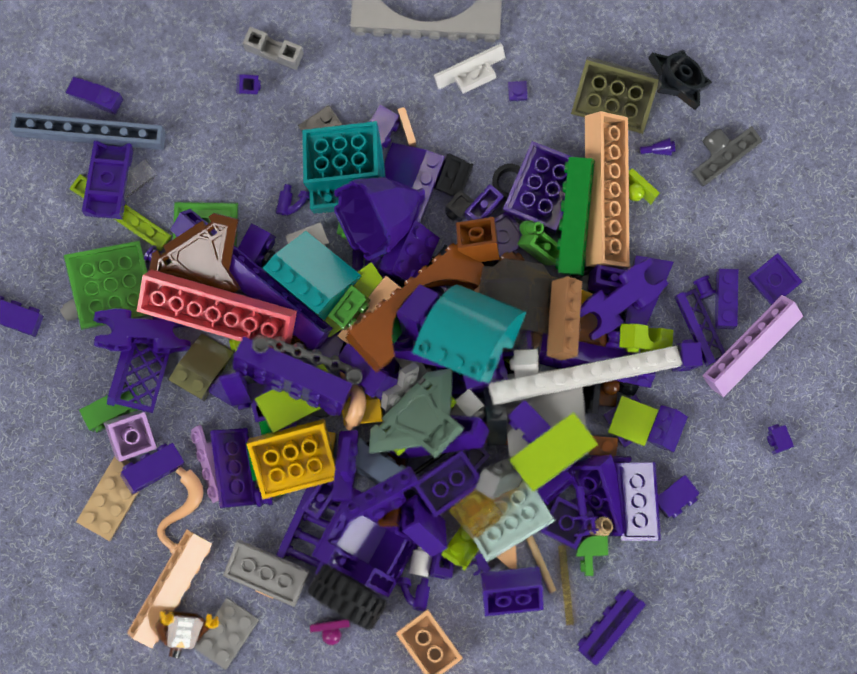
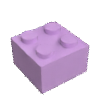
M137 410L104 422L115 458L119 462L157 448L144 411Z

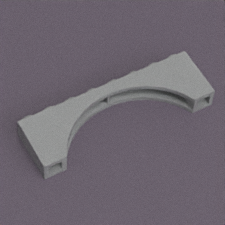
M352 0L350 27L351 32L359 36L373 33L374 36L378 37L384 36V34H392L393 37L397 38L403 35H410L411 38L416 39L421 38V36H429L430 39L434 40L440 39V37H447L448 40L466 38L467 41L485 39L486 42H495L500 39L502 0H477L470 8L457 16L430 22L406 18L391 10L382 0Z

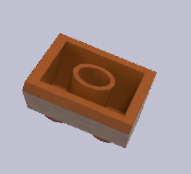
M494 217L456 223L459 252L479 262L500 259Z

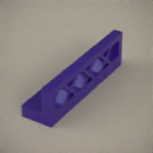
M696 288L677 294L674 297L694 342H701L702 359L706 367L710 366L720 358H714L710 350L711 346L719 348L721 355L725 353L720 339ZM691 294H694L696 299L694 307L690 306L686 298ZM695 311L703 314L704 321L702 325L698 324L694 315ZM703 328L711 331L713 336L710 342L706 341L702 332Z

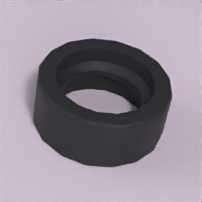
M513 163L498 167L492 178V186L504 196L503 200L505 201L509 193L504 192L500 188L499 178L506 172L518 174L520 166Z

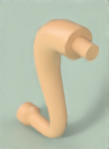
M339 370L341 379L347 381L346 375ZM353 384L350 391V408L345 417L347 422L345 428L349 431L354 426L360 425L366 410L364 390L362 386Z
M179 467L176 473L182 477L180 482L187 488L188 498L180 508L165 517L157 529L158 538L170 549L171 554H173L178 543H174L166 536V528L195 511L202 502L204 495L203 485L197 475L191 469L186 471L182 467Z

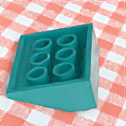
M304 231L275 253L263 267L271 277L323 320L328 317L351 285L354 286L362 277L307 231Z

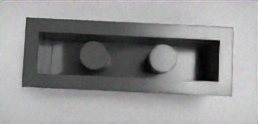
M507 458L483 469L476 490L493 499L519 487L522 477L509 459L511 458Z

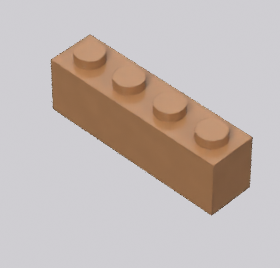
M567 276L552 281L547 356L558 360L578 357L582 281Z

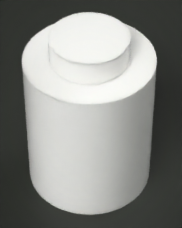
M418 547V550H413L409 573L428 577L432 557L421 547Z

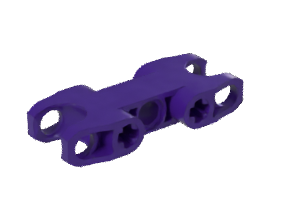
M647 258L623 271L618 276L622 285L608 296L602 290H599L583 302L580 317L587 313H592L597 318V327L588 335L591 340L612 332L620 326L624 320L619 313L636 302L640 308L646 306L657 298L660 292L669 284L666 279H662L654 285L646 282L644 273L653 263L651 258Z
M114 308L94 313V321L108 325L112 333L95 336L93 346L111 351H129L132 349V343L153 344V351L162 354L188 351L191 347V341L179 339L173 333L175 328L188 326L154 316L153 320L132 319V312L128 309Z

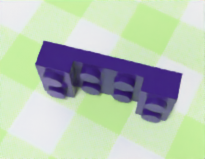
M99 141L93 142L82 212L85 216L123 219L128 170L131 167L134 152L130 143L118 147L107 146Z

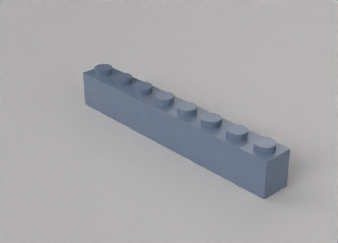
M12 112L10 132L15 137L91 144L94 141H99L105 145L124 146L130 143L132 147L164 150L166 131L161 125Z

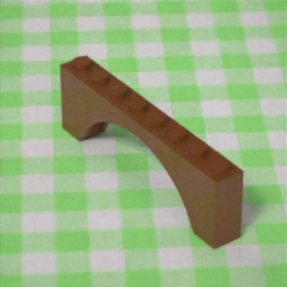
M452 243L445 250L446 253L444 255H437L432 260L433 264L429 267L427 265L422 267L418 271L419 275L417 277H410L404 283L405 286L401 290L399 287L390 294V299L387 301L383 299L376 305L377 309L374 312L368 311L362 317V321L359 324L355 322L347 329L348 334L345 339L376 373L390 363L395 356L392 345L393 322L398 309L406 302L419 284L426 288L454 286L457 284L474 291L482 283L485 284L491 277V272L481 262L458 251V243L456 245Z

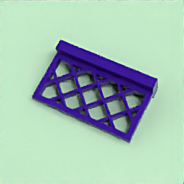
M132 343L131 350L121 351L108 393L107 405L115 406V404L153 413L170 354L158 356L153 351V344H147L148 348L139 351L136 346L137 343ZM151 351L155 359L146 362L142 355ZM139 357L143 365L134 368L131 361ZM158 361L162 368L153 373L150 365ZM146 368L150 375L141 379L138 371ZM135 374L138 382L129 385L126 378ZM153 378L157 385L149 390L144 382ZM141 384L146 392L136 396L132 388ZM130 391L133 399L129 401L120 399L121 394ZM148 395L152 401L151 406L142 405L139 399Z

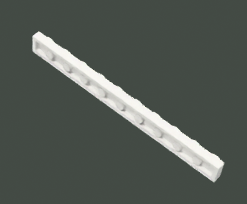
M677 346L491 383L489 384V390L493 404L496 405L676 368L682 365Z

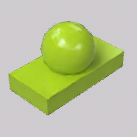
M631 168L629 170V199L631 201H640L644 198L651 205L660 192Z

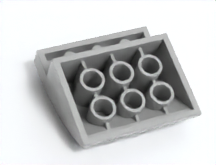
M555 370L539 371V374ZM515 373L507 374L508 380L516 379ZM582 387L505 402L507 416L525 400L552 428L573 412L586 428ZM507 421L509 458H511L529 444L522 438L524 433L519 428L515 430Z

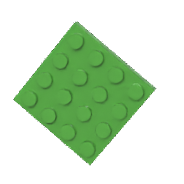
M140 241L64 255V262L81 330L106 325L94 321V313L96 311L114 308L128 309L132 312V319L151 316L137 312L142 277L147 273Z

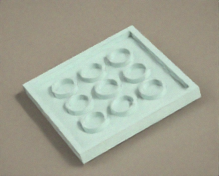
M523 478L519 487L493 499L475 490L454 504L487 562L555 521L536 490L532 492Z

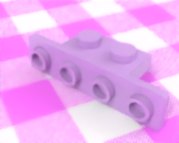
M199 425L191 430V439L197 449L196 456L202 466V477L206 480L208 486V496L212 503H216L219 499L212 442H206L202 426Z

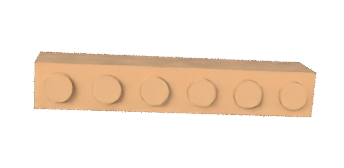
M189 530L185 531L127 632L132 639L151 648L159 641L155 625L160 618V612L163 610L174 611L178 608L184 592L191 585L192 578L199 572L203 559L210 553L212 543Z

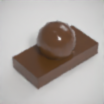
M612 380L601 383L599 406L616 407L617 393L620 389L619 381Z

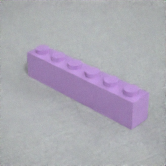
M781 295L702 375L713 391L724 397L803 317L796 303Z

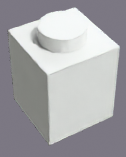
M538 349L514 350V358H510L511 370H515V378L539 374Z

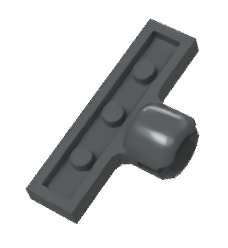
M752 126L733 140L728 139L722 129H716L703 139V144L710 152V157L691 172L703 187L758 146L763 140Z

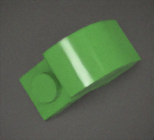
M591 536L584 539L578 545L575 557L583 556V560H580V572H584V576H594L593 556H608V536Z

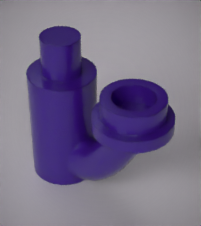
M284 184V189L279 194L275 213L288 216L297 212L307 200H310V192L300 191V194H298L300 199L291 206L292 186Z
M400 577L397 585L401 586L408 604L414 610L426 611L430 593L429 579L421 578V582L416 588L415 597H413L408 589L412 585L411 579Z

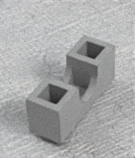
M249 27L242 43L245 51L297 70L304 54L302 46L286 40L283 43L271 39L267 33Z

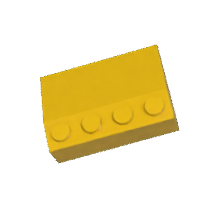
M324 419L283 429L274 434L272 432L248 439L247 447L263 499L334 481L336 464Z

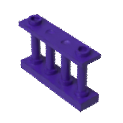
M312 486L306 488L276 556L283 559L286 556H292L316 567L315 574H318L325 563L293 549L294 546L291 545L294 538H300L313 545H317L320 541L319 538L301 531L302 528L299 526L302 520H308L324 528L330 523L321 517L317 520L302 510L316 488ZM333 502L329 509L336 511L340 504Z

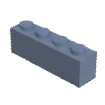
M358 438L356 471L376 485L406 469L404 465L398 466L391 457L382 456L381 452L369 453L367 443L363 439Z

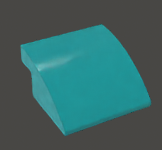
M376 121L302 130L303 184L310 191V210L314 214L334 212V206L338 205V197L334 196V190L356 179L385 177L383 152Z

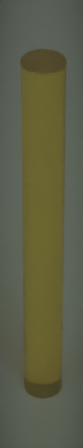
M558 546L566 625H574L566 546Z

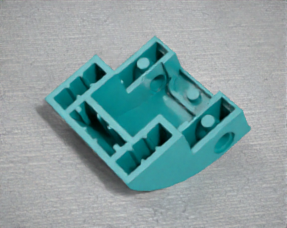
M456 284L439 298L430 311L412 353L480 382H490L503 347L513 348L526 312Z

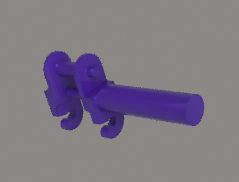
M577 486L575 489L580 517H573L571 520L582 519L585 531L584 533L574 534V537L590 535V532L596 534V531H599L595 525L597 517L590 515L591 518H587L583 486ZM586 520L591 521L592 530L587 529Z

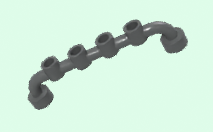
M258 335L253 339V349L258 353H263L268 349V346H272L278 352L284 350L292 353L295 358L305 357L310 359L313 364L322 363L328 365L331 370H343L346 372L347 381L353 385L360 383L362 380V373L359 368L341 362L340 358L336 355L329 358L323 356L319 349L308 351L304 349L301 343L293 345L285 343V339L281 336L273 339Z

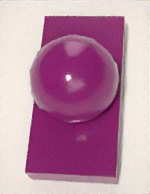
M347 619L311 624L310 633L323 631V641L327 645H336L341 639L339 628L351 627Z

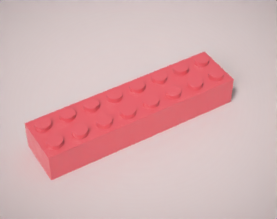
M152 269L142 277L137 312L237 341H241L243 336L252 340L258 335L273 339L281 336L285 339V343L291 344L297 315L296 310Z

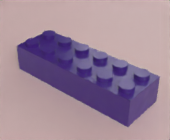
M243 336L233 356V370L235 372H239L242 376L252 377L259 384H268L277 392H282L283 390L289 393L291 398L296 400L302 399L314 408L320 407L325 409V412L330 415H341L349 398L352 383L270 347L265 352L258 353L253 349V340Z

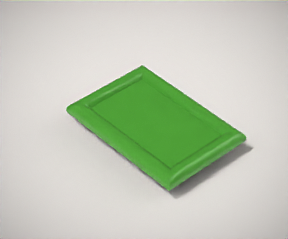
M174 202L173 224L179 213L188 209L193 210L208 224L211 222L208 216L213 213L238 219V203ZM236 232V238H235V244H234V246H236V247H237V232Z

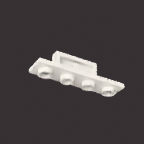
M498 44L435 74L434 78L438 89L456 82L464 94L497 78L491 65L506 58L502 44Z

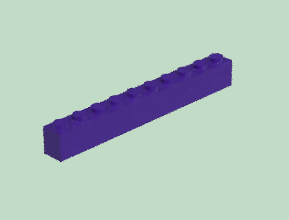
M188 209L179 213L170 230L178 237L203 219L193 210ZM215 229L211 231L213 235L217 233ZM234 246L230 272L246 296L296 310L297 315L293 335L298 337L306 347L312 350L322 346L333 328Z

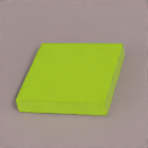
M621 396L608 433L645 446L658 410Z

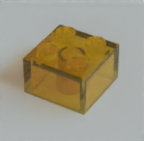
M476 489L449 510L472 539L481 536L488 526L496 524L503 515L491 498Z

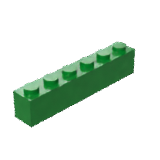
M569 157V161L565 163L567 181L563 182L565 200L561 202V212L564 213L563 219H560L559 230L562 231V234L557 243L560 255L559 258H556L555 264L560 274L584 276L595 163L592 158Z

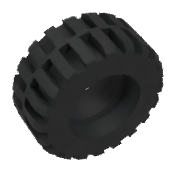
M327 564L321 567L308 589V594L315 600L365 630L374 628L387 606V601L380 595Z

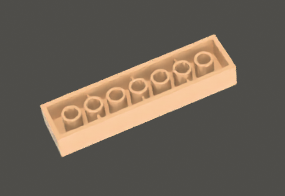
M600 111L585 116V158H592L595 161L586 247V266L595 267L596 265H603L622 269L630 267L628 117Z

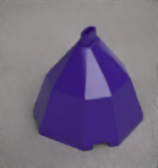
M385 177L356 179L334 190V196L338 197V205L334 206V213L351 248L362 250L365 253L364 258L369 261L390 252L410 231L420 197L425 195V191L423 188L416 190Z

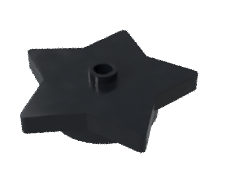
M684 50L673 53L670 56L652 52L648 59L659 76L657 92L677 96L692 109L696 110L700 106V91L706 89L712 81L704 76L698 63L687 56Z

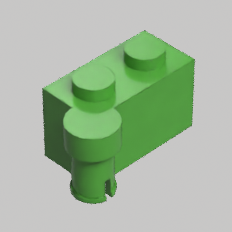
M523 221L520 224L522 236L517 245L541 264L555 265L556 258H559L560 250L557 249V242L543 232L544 226L541 222Z

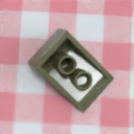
M201 333L180 360L168 380L205 401L209 395L208 389L220 377L234 352Z

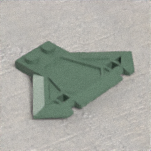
M444 369L427 372L423 376L425 381L421 385L416 383L382 417L384 423L380 427L375 424L371 428L369 453L422 446L436 458L464 430L461 425L450 417L453 370Z

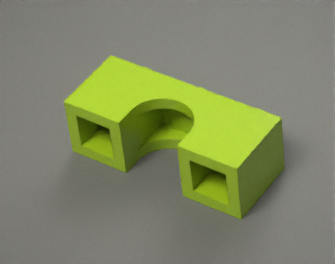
M621 324L619 347L627 348V352L639 353V350L640 353L673 347L674 330L648 328L649 326L640 324Z

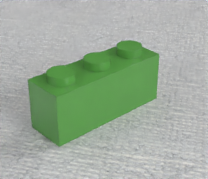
M136 387L132 388L136 396H139ZM130 391L121 394L120 399L129 401L133 399ZM108 395L79 411L88 429L99 433L106 429L104 422L137 411V409L115 404V406L107 405Z

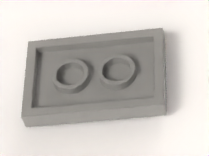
M226 598L214 618L218 616L219 626L214 629L210 628L194 646V649L225 670H227L259 622L257 617Z

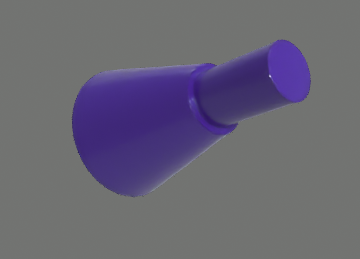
M667 138L650 146L640 147L641 154L653 153L672 156V152H676L675 141Z

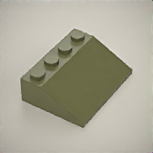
M587 56L571 114L585 118L586 115L602 111L628 117V130L643 134L657 90L659 76Z

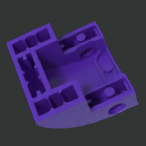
M353 487L352 498L363 492ZM339 505L330 523L325 528L320 541L315 546L312 556L389 598L417 544L402 531V514L400 515L398 527H380L378 519L372 521L367 512L349 522Z

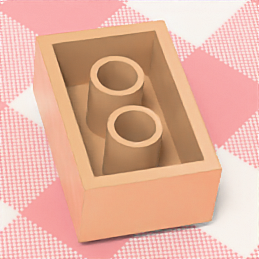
M426 610L396 633L424 674H443L463 659L429 610Z

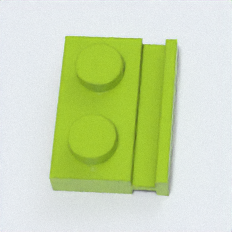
M461 525L447 545V549L441 555L455 565H460L463 568L462 570L465 571L479 548L469 530Z

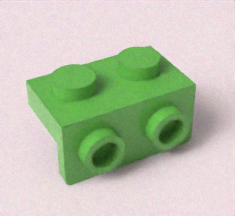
M351 285L329 313L328 317L340 325L343 330H347L353 323L358 322L357 317L360 313L363 314L370 306L368 304L370 299Z

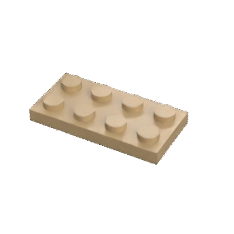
M115 456L76 521L108 541H111L139 493L137 492L132 495L120 476L122 468L131 462L127 460L119 462Z

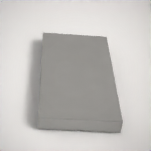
M238 539L223 576L295 607L310 570Z

